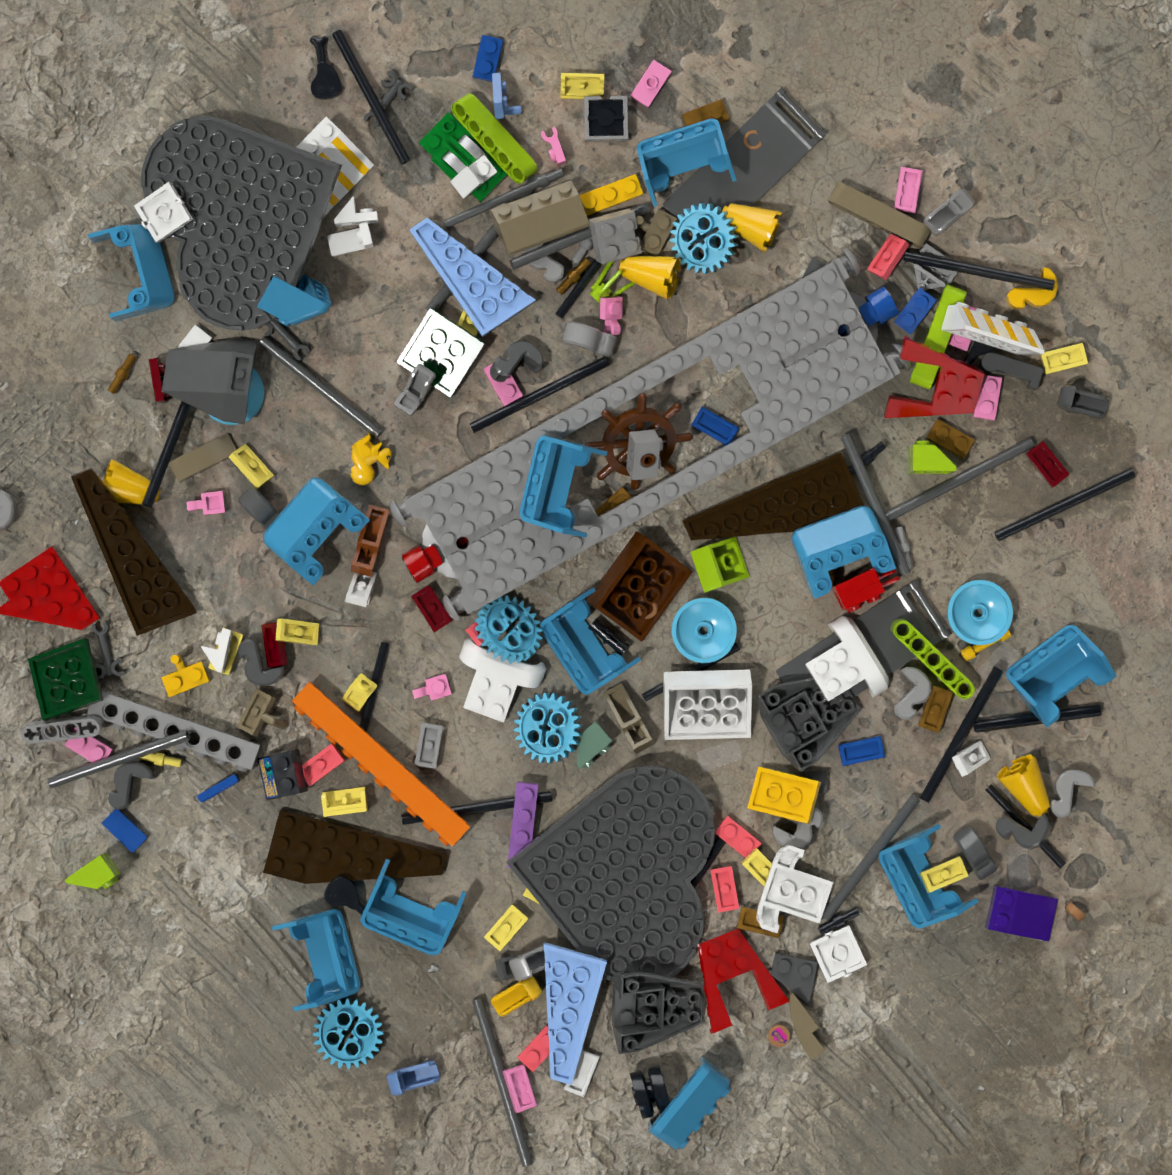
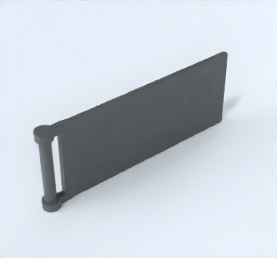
M782 87L725 142L737 181L732 182L729 169L724 172H715L711 170L710 164L700 167L663 203V206L679 222L680 220L677 215H685L683 209L689 208L691 210V205L699 206V203H705L706 206L707 204H713L714 208L720 206V213H722L724 206L728 207L730 203L752 207L821 141L827 132L824 129H820L786 94L787 91ZM780 100L815 135L814 138L810 140L775 103ZM756 130L757 134H750L747 137V142L750 146H756L761 142V146L758 149H749L745 146L744 136L748 131ZM706 218L704 220V226L708 229L710 226V222ZM717 227L712 233L704 235V238L698 242H704L707 236L716 233L719 228Z
M917 579L853 620L884 668L887 676L916 657L892 634L891 624L894 620L898 618L905 619L933 646L952 634L949 628H945L919 588L920 584ZM912 591L939 635L933 637L906 594ZM900 624L897 627V633L900 635L904 634L907 630L906 624ZM834 632L777 669V675L783 683L813 678L805 664L839 644L841 640ZM919 638L912 642L913 649H919L922 646V640ZM862 680L849 688L852 696L855 697L869 687L866 681Z

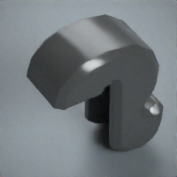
M515 341L509 345L503 356L497 357L490 367V375L497 382H505L519 362H522L525 367L537 374L543 366V356L534 345L526 341Z
M1064 385L1061 387L1057 406L1072 413L1103 419L1109 400L1104 396L1076 390L1075 386Z
M251 486L238 498V502L265 530L280 514L254 486Z
M246 639L240 643L238 655L240 658L248 657L244 669L245 675L250 682L255 685H272L282 679L285 674V667L264 671L258 642Z
M127 762L117 768L114 773V784L118 791H110L108 796L109 803L114 809H124L130 805L134 777L155 779V772L149 765L142 762Z
M1043 813L1031 832L1005 816L997 820L996 831L1005 840H1009L1010 835H1013L1015 841L1021 847L1032 850L1040 847L1048 839L1051 825L1050 820Z
M967 826L953 835V840L962 850L979 880H983L997 871V866L992 860L988 849L972 826Z

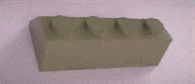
M571 180L491 209L494 228L509 256L590 226L579 193Z

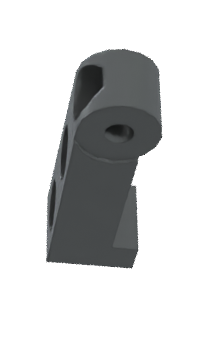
M987 353L980 360V367L984 372L992 373L995 371L1028 382L1026 389L1033 391L1038 389L1043 368L996 353Z

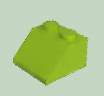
M916 441L914 445L908 448V474H952L956 472L957 467L936 445H929V441Z
M736 537L690 552L704 593L750 578Z
M104 853L64 881L67 884L94 889L103 887L106 889L118 882L117 877L122 873L108 853Z

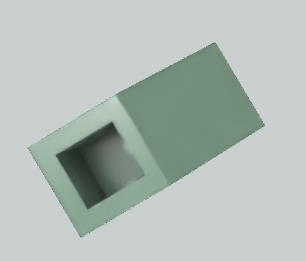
M596 721L582 732V736H579L580 744L578 745L577 767L579 769L582 767L587 769L595 762L594 756L599 752L603 755L612 747L609 744L612 740Z

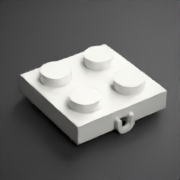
M170 182L134 205L143 220L141 222L143 227L149 230L157 243L193 220L184 205L185 202L181 200L182 197L178 195L173 184Z
M849 925L834 932L831 930L825 933V936L809 943L827 983L842 976L844 978L852 975L853 971L867 965Z

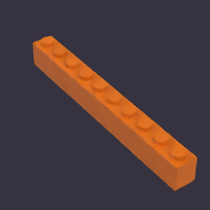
M308 682L292 700L295 704L293 708L300 715L304 716L306 714L312 719L309 722L318 731L322 728L327 733L325 737L334 745L336 743L340 744L343 747V754L349 759L354 757L359 762L357 766L366 774L371 772L376 777L374 781L381 788L386 786L392 791L389 795L398 803L402 800L408 806L406 810L413 817L418 815L423 819L422 825L430 832L435 830L440 835L438 839L447 847L449 844L452 847L455 846L469 831L471 826L312 682Z

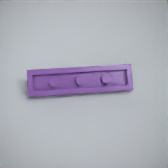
M520 781L516 783L508 860L532 842L538 783Z

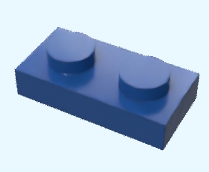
M482 35L472 76L474 79L492 82V73L497 71L503 39Z
M919 287L894 323L911 335L937 299Z

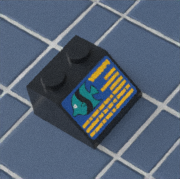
M299 749L257 758L267 800L308 791Z

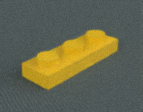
M634 174L579 196L586 215L590 216L643 195V191L637 175Z

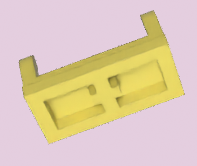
M561 73V99H584L587 96H601V99H604V74Z
M365 787L322 792L321 799L324 817L368 811Z

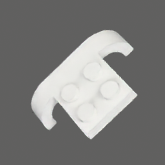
M840 616L829 623L828 626L832 632H835L841 642L805 664L827 702L862 680L866 681L869 693L873 698L887 690L889 678L856 623L846 616Z
M471 637L467 638L464 641L459 658L464 664L475 669L476 673L463 708L504 723L517 685L527 688L539 687L546 672V667L543 662L531 665L524 662L517 663L515 660L512 664H509L508 658L501 662V656L494 659L493 651L487 653L486 648L477 646Z
M786 845L776 853L757 909L756 918L762 929L778 933L780 926L778 924L779 911L820 923L833 882L794 869L796 862L799 858L803 857L805 850Z

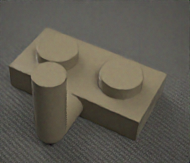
M658 209L651 224L645 222L642 216H637V227L646 232L640 243L641 250L653 256H659L670 235V230L674 227L673 222H677V218Z
M256 688L237 727L257 737L264 722L282 730L287 728V723L269 715L276 698Z

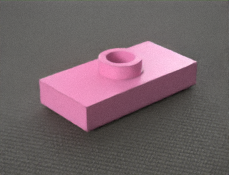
M653 60L630 97L649 108L672 71Z
M901 167L894 204L895 210L915 214L923 170Z
M521 1064L504 1070L503 1075L515 1113L536 1107L537 1103L525 1065Z

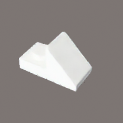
M483 155L469 167L466 166L450 183L464 199L493 177L497 170L486 156Z
M354 196L334 219L336 227L379 223L377 211L373 212L371 208L361 209L360 213H356Z
M373 572L372 577L354 573L345 602L366 607L371 599L377 573Z
M222 628V632H218L216 637V645H219L218 649L201 646L217 672L224 673L233 630Z
M981 740L962 749L952 757L962 777L991 759Z

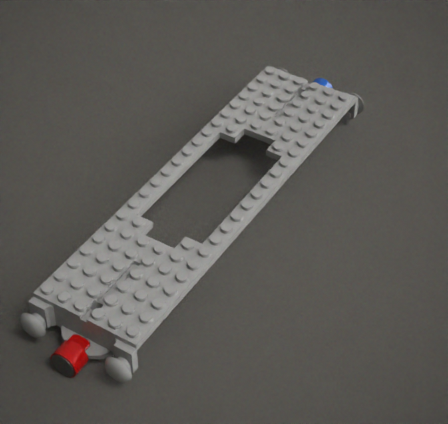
M841 249L842 257L828 261V264L463 468L412 496L410 494L404 497L402 502L396 504L394 499H392L390 510L399 525L409 527L406 520L412 516L414 520L422 518L426 522L422 532L423 548L418 545L402 554L401 558L409 573L417 583L435 574L434 568L446 577L458 579L461 584L460 590L451 598L446 593L443 596V604L453 620L462 621L459 614L463 611L469 614L894 378V376L901 373L899 368L903 367L908 372L911 368V362L900 359L902 347L899 344H892L893 351L884 354L881 353L876 344L878 337L877 322L881 325L899 315V310L893 297L885 287H881L865 296V300L853 292H848L845 286V281L849 278L848 273L852 272L857 277L860 273V266L857 258L850 250ZM708 356L719 375L737 365L740 367L758 403L740 412L750 431L749 433L600 516H597L588 498L570 508L566 505L565 508L572 510L575 516L573 529L588 533L587 538L562 534L521 519L520 507L535 445L541 436L561 439L602 416L601 412L603 410L611 411Z

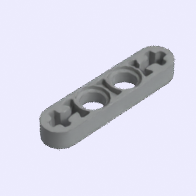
M97 715L32 721L23 727L21 737L30 744L94 737L102 730L103 721ZM91 722L92 725H96V728L93 729L92 726L87 725ZM67 724H74L77 727V732H70ZM47 726L55 727L57 734H50L47 731ZM31 729L32 732L37 733L33 736V734L28 733V731Z

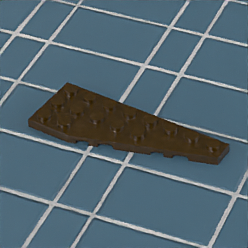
M840 452L682 520L691 541L794 532L799 528L858 506H864Z
M280 809L263 873L304 884L331 882L335 877L341 875L347 877L350 881L373 880L378 878L385 860L388 859L390 862L384 875L390 878L442 875L447 853Z

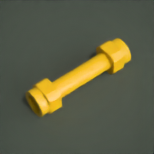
M1008 630L1004 636L991 644L974 645L972 647L969 645L960 650V653L967 662L975 658V654L996 642L1007 640L1011 637V633Z

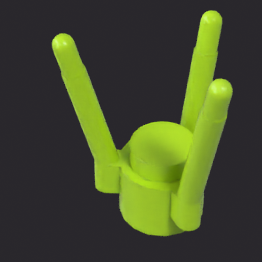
M614 261L606 264L599 278L591 287L592 291L589 294L599 304L600 297H617L635 285V283L630 282L609 295L612 292L609 287L620 276L621 270H618L606 284L602 283L600 285Z

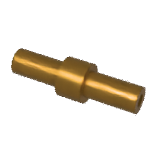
M584 258L574 270L571 269L566 274L567 278L556 288V291L563 295L573 283L576 284L580 280V275L591 263Z
M129 353L121 368L118 367L114 374L116 376L107 389L109 392L115 395L122 381H126L130 373L128 371L137 357Z

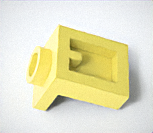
M360 673L349 686L341 700L359 712L377 688V684Z

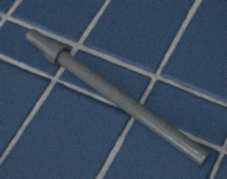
M562 168L547 175L545 173L537 176L536 180L444 220L445 226L449 228L534 189L547 187L550 185V182L564 177L565 174Z

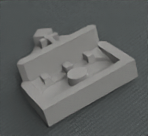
M927 243L919 252L949 259ZM914 263L917 286L923 290L945 287L946 284L949 285L958 273Z

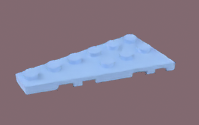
M426 218L409 229L482 337L536 302V299L522 291L520 287L513 284L495 268L448 235L446 231L430 219Z
M544 942L550 1076L553 1080L572 1085L607 960Z

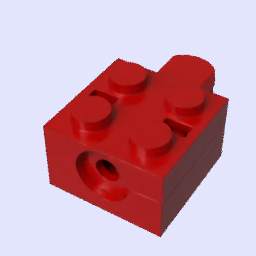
M873 568L831 589L841 610H847L848 613L862 608L861 603L866 600L869 604L881 599V593L885 592L884 587L901 580V578L896 576L881 583L880 579L897 572V570L894 569L877 575Z

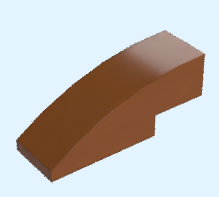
M369 504L366 517L370 521L360 532L351 564V572L372 577L389 517V509Z

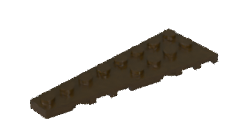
M93 468L71 475L136 635H141L196 614L197 611L192 602Z

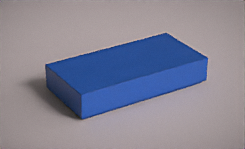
M701 407L691 424L694 428L723 445L731 443L739 429L704 407Z
M881 736L838 745L842 766L885 757Z
M237 773L197 795V797L203 803L240 782V778Z
M114 809L101 823L132 853L148 838L120 809Z

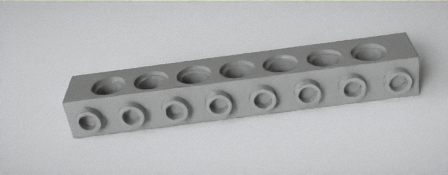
M102 690L103 701L89 706L87 714L99 716L103 724L105 720L112 722V727L124 731L126 727L132 729V734L144 738L146 734L153 736V741L170 736L169 728L173 725L179 728V732L187 730L189 735L196 732L200 736L198 744L194 745L189 740L175 745L173 748L181 751H186L187 748L194 750V755L206 758L207 755L215 757L214 762L227 765L228 762L235 764V769L247 772L248 769H254L262 746L261 744ZM112 704L118 709V713L114 717H111L107 711L108 707ZM132 711L138 715V721L135 724L130 723L128 720V715ZM152 718L159 722V727L155 731H152L148 726ZM213 739L220 742V749L217 752L210 749V742ZM234 746L239 747L241 750V755L237 759L230 755V750Z

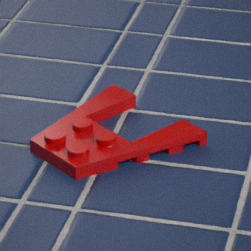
M905 336L900 359L941 366L931 402L889 395L884 417L902 418L974 413L985 375L984 371L963 361H957L943 352L939 353L930 349L929 346L922 343L919 344Z
M739 929L698 944L711 1034L733 1026L717 987V984L752 970L767 1010L789 1002Z

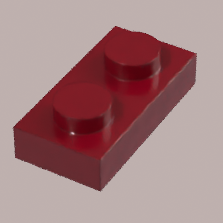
M158 358L149 359L155 401L158 404L166 403V397H169V395L162 392L163 376L165 374L164 362L160 363Z
M1041 441L1025 454L1051 488L1070 475L1044 441Z
M430 585L411 596L434 633L452 622V619Z
M277 622L261 625L267 668L288 665L285 642L276 641Z

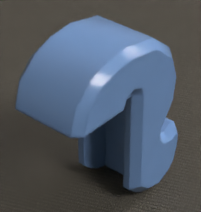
M429 1060L388 1073L386 1079L390 1093L398 1096L404 1094L407 1090L434 1084L440 1080L436 1061Z

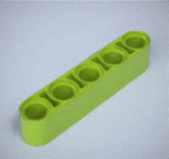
M468 93L452 104L451 111L455 118L515 183L521 184L537 172L535 161L476 96Z
M946 284L923 344L939 353L945 352L951 333L941 330L948 305H956L957 302L963 303L967 291ZM916 362L909 382L930 390L939 366Z
M902 618L892 622V634L954 694L961 699H969L973 696L975 688L972 682L915 627ZM906 624V632L901 635L898 634V625ZM915 639H921L922 646L919 649H913L912 642ZM937 654V661L934 664H929L927 660L929 655ZM951 668L953 675L945 679L943 677L944 670ZM962 683H967V692L959 693V686Z

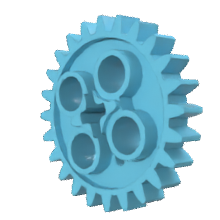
M699 203V206L691 205V210L689 208L683 209L685 215H677L680 222H673V225L677 227L676 230H670V233L675 235V238L670 239V242H675L676 244L671 250L678 251L675 257H682L681 265L688 263L687 270H692L695 267V273H700L702 270L703 274H707L709 270L717 272V267L719 269L724 268L723 262H731L728 255L736 254L732 247L738 246V244L733 242V239L738 238L739 235H735L732 232L737 229V226H730L733 218L726 219L728 212L720 213L721 207L714 208L713 204H707L706 206L705 203ZM706 218L710 222V226L708 229L704 226V220ZM717 227L719 228L716 233L707 236L704 242L697 243L704 238V235L712 233ZM689 230H691L693 233V238L691 241L687 237V233ZM717 236L721 239L719 247L715 244ZM697 243L691 250L689 249L692 244ZM700 248H702L704 251V257L702 259L698 255V251Z
M506 595L503 599L499 597L481 607V610L477 613L479 617L475 620L479 624L475 627V630L481 632L477 638L484 640L481 646L487 645L488 649L486 652L490 653L493 651L494 659L501 656V662H504L508 658L509 664H512L515 660L517 663H520L522 660L526 661L536 653V650L540 647L538 642L542 640V637L538 635L542 632V629L537 628V625L541 622L534 620L537 614H530L531 607L524 608V601L518 604L516 597L510 601L508 595ZM519 618V622L499 641L498 637Z
M544 693L542 697L541 694H536V701L533 698H529V705L522 704L525 711L517 712L521 719L514 720L515 723L519 724V727L515 728L514 731L519 732L520 735L515 740H522L519 748L526 747L524 754L529 755L532 753V760H536L539 757L540 763H544L545 760H547V763H553L554 760L560 762L561 756L564 758L569 757L567 751L575 752L573 744H580L576 740V736L583 735L578 732V728H582L583 725L577 724V721L582 717L575 716L578 708H570L573 702H565V696L558 698L557 693H552L550 697L549 693ZM539 710H542L544 714L541 721L537 717ZM560 714L564 718V721L561 725H559L557 721V718ZM546 725L551 727L550 731L546 729ZM535 731L539 733V740L537 742L533 738ZM556 735L559 737V744L557 746L553 743Z
M349 997L346 999L345 1004L339 999L337 1000L338 1006L331 1002L329 1004L331 1010L323 1008L322 1011L325 1016H317L321 1023L314 1024V1027L319 1029V1031L313 1033V1036L319 1037L314 1042V1045L321 1044L317 1052L324 1051L326 1053L323 1057L324 1060L328 1057L332 1058L330 1065L337 1061L338 1068H341L343 1063H346L347 1069H350L351 1063H354L356 1068H359V1061L366 1065L368 1063L367 1056L371 1059L375 1057L372 1050L379 1052L380 1049L376 1046V1043L380 1044L383 1042L378 1036L384 1034V1031L378 1030V1027L383 1023L375 1021L379 1014H371L374 1009L373 1007L368 1010L365 1009L367 1002L360 1006L358 1005L357 998L353 1004L350 1002ZM339 1014H348L350 1022L342 1024L338 1018ZM355 1016H358L359 1019L351 1032L354 1037L350 1036L342 1050H338L345 1036L343 1030L347 1031ZM366 1024L369 1032L364 1035L360 1034L357 1030L358 1025ZM331 1032L337 1033L339 1035V1042H330L328 1034ZM355 1043L358 1046V1052L354 1054L348 1052L347 1044Z

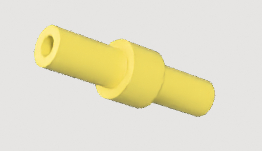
M160 752L137 758L154 762V765L158 766L165 764L181 767L182 759L165 756V753Z

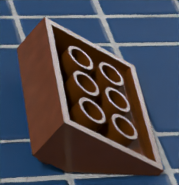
M636 531L595 587L596 591L588 597L586 602L642 642L689 578L692 571L650 539ZM641 599L645 601L642 604L638 603ZM656 603L658 608L656 615L650 619H645L653 611L652 604ZM637 607H640V610L642 612L641 616H639L636 612Z

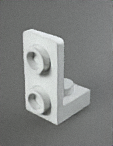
M368 223L359 224L360 228L328 235L331 255L338 256L374 247Z

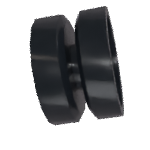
M659 1065L648 1068L647 1072L650 1082H646L644 1073L641 1070L630 1073L633 1096L636 1106H639L642 1119L653 1117L654 1109L652 1102H656L660 1113L670 1103Z

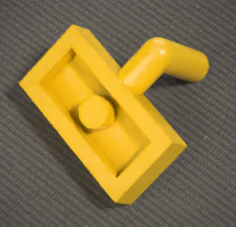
M173 655L170 658L171 662L175 664L177 671L161 677L169 698L210 682L202 661L185 667L180 655Z

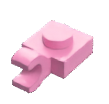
M553 127L552 137H547L544 131H541V137L543 141L551 145L552 149L548 150L551 161H556L559 167L566 164V159L557 137V130Z
M600 297V319L605 320L604 333L620 335L621 328L617 319H622L623 297Z
M223 491L201 493L202 500L187 502L188 511L203 509V515L226 513Z
M446 674L426 679V687L412 690L414 699L429 695L432 701L452 695Z

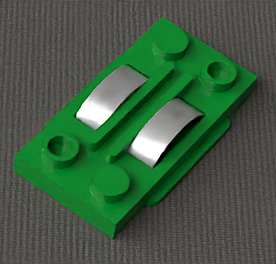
M449 112L419 141V145L432 156V162L451 180L466 166L469 167L483 155L486 156L497 170V173L471 193L480 203L508 176L465 127Z

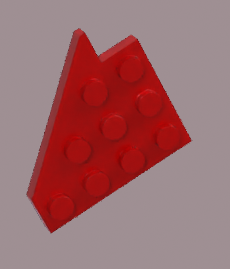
M50 547L0 581V587L9 599L8 602L0 606V614L78 630H84L101 619L54 547Z

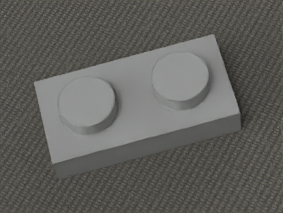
M421 723L415 759L416 766L436 769L443 726Z

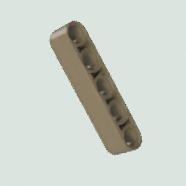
M837 182L828 199V202L836 208L888 234H893L918 249L923 248L931 232L925 224L841 182Z

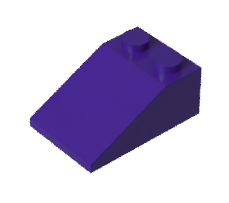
M994 885L985 928L1049 941L1058 899Z

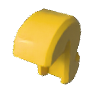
M1043 267L1041 269V278L1055 280L1053 291L1040 288H1013L1006 297L1008 306L1015 310L1023 309L1025 307L1024 302L1036 308L1047 306L1056 297L1058 288L1056 275L1051 269Z
M534 976L518 981L504 991L499 992L491 998L490 1002L498 1015L504 1017L530 1000L534 1001L542 995V989Z

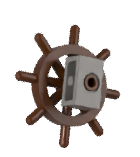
M641 393L638 396L637 408L625 411L617 417L610 411L603 410L601 415L610 424L604 432L602 441L585 443L586 446L607 451L605 458L608 464L597 473V479L604 480L615 470L622 475L630 476L631 488L636 490L639 488L641 479L657 478L658 469L661 467L671 474L674 473L676 468L668 460L673 454L676 443L688 442L693 439L691 433L675 434V430L669 421L681 410V405L675 403L663 414L658 410L646 408L647 396ZM645 421L654 422L644 430ZM636 423V429L631 430L628 427L629 425ZM662 427L665 435L658 436L656 432ZM620 432L627 437V439L616 440ZM625 448L615 457L613 449Z

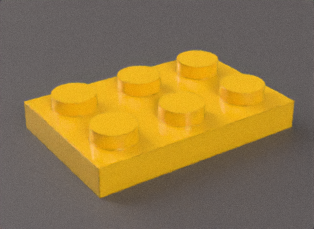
M758 766L747 808L810 824L821 782Z

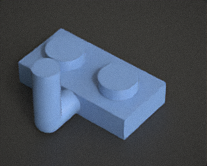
M492 73L495 119H503L504 115L522 114L521 105L507 106V96H503V94H507L506 81H501V73Z

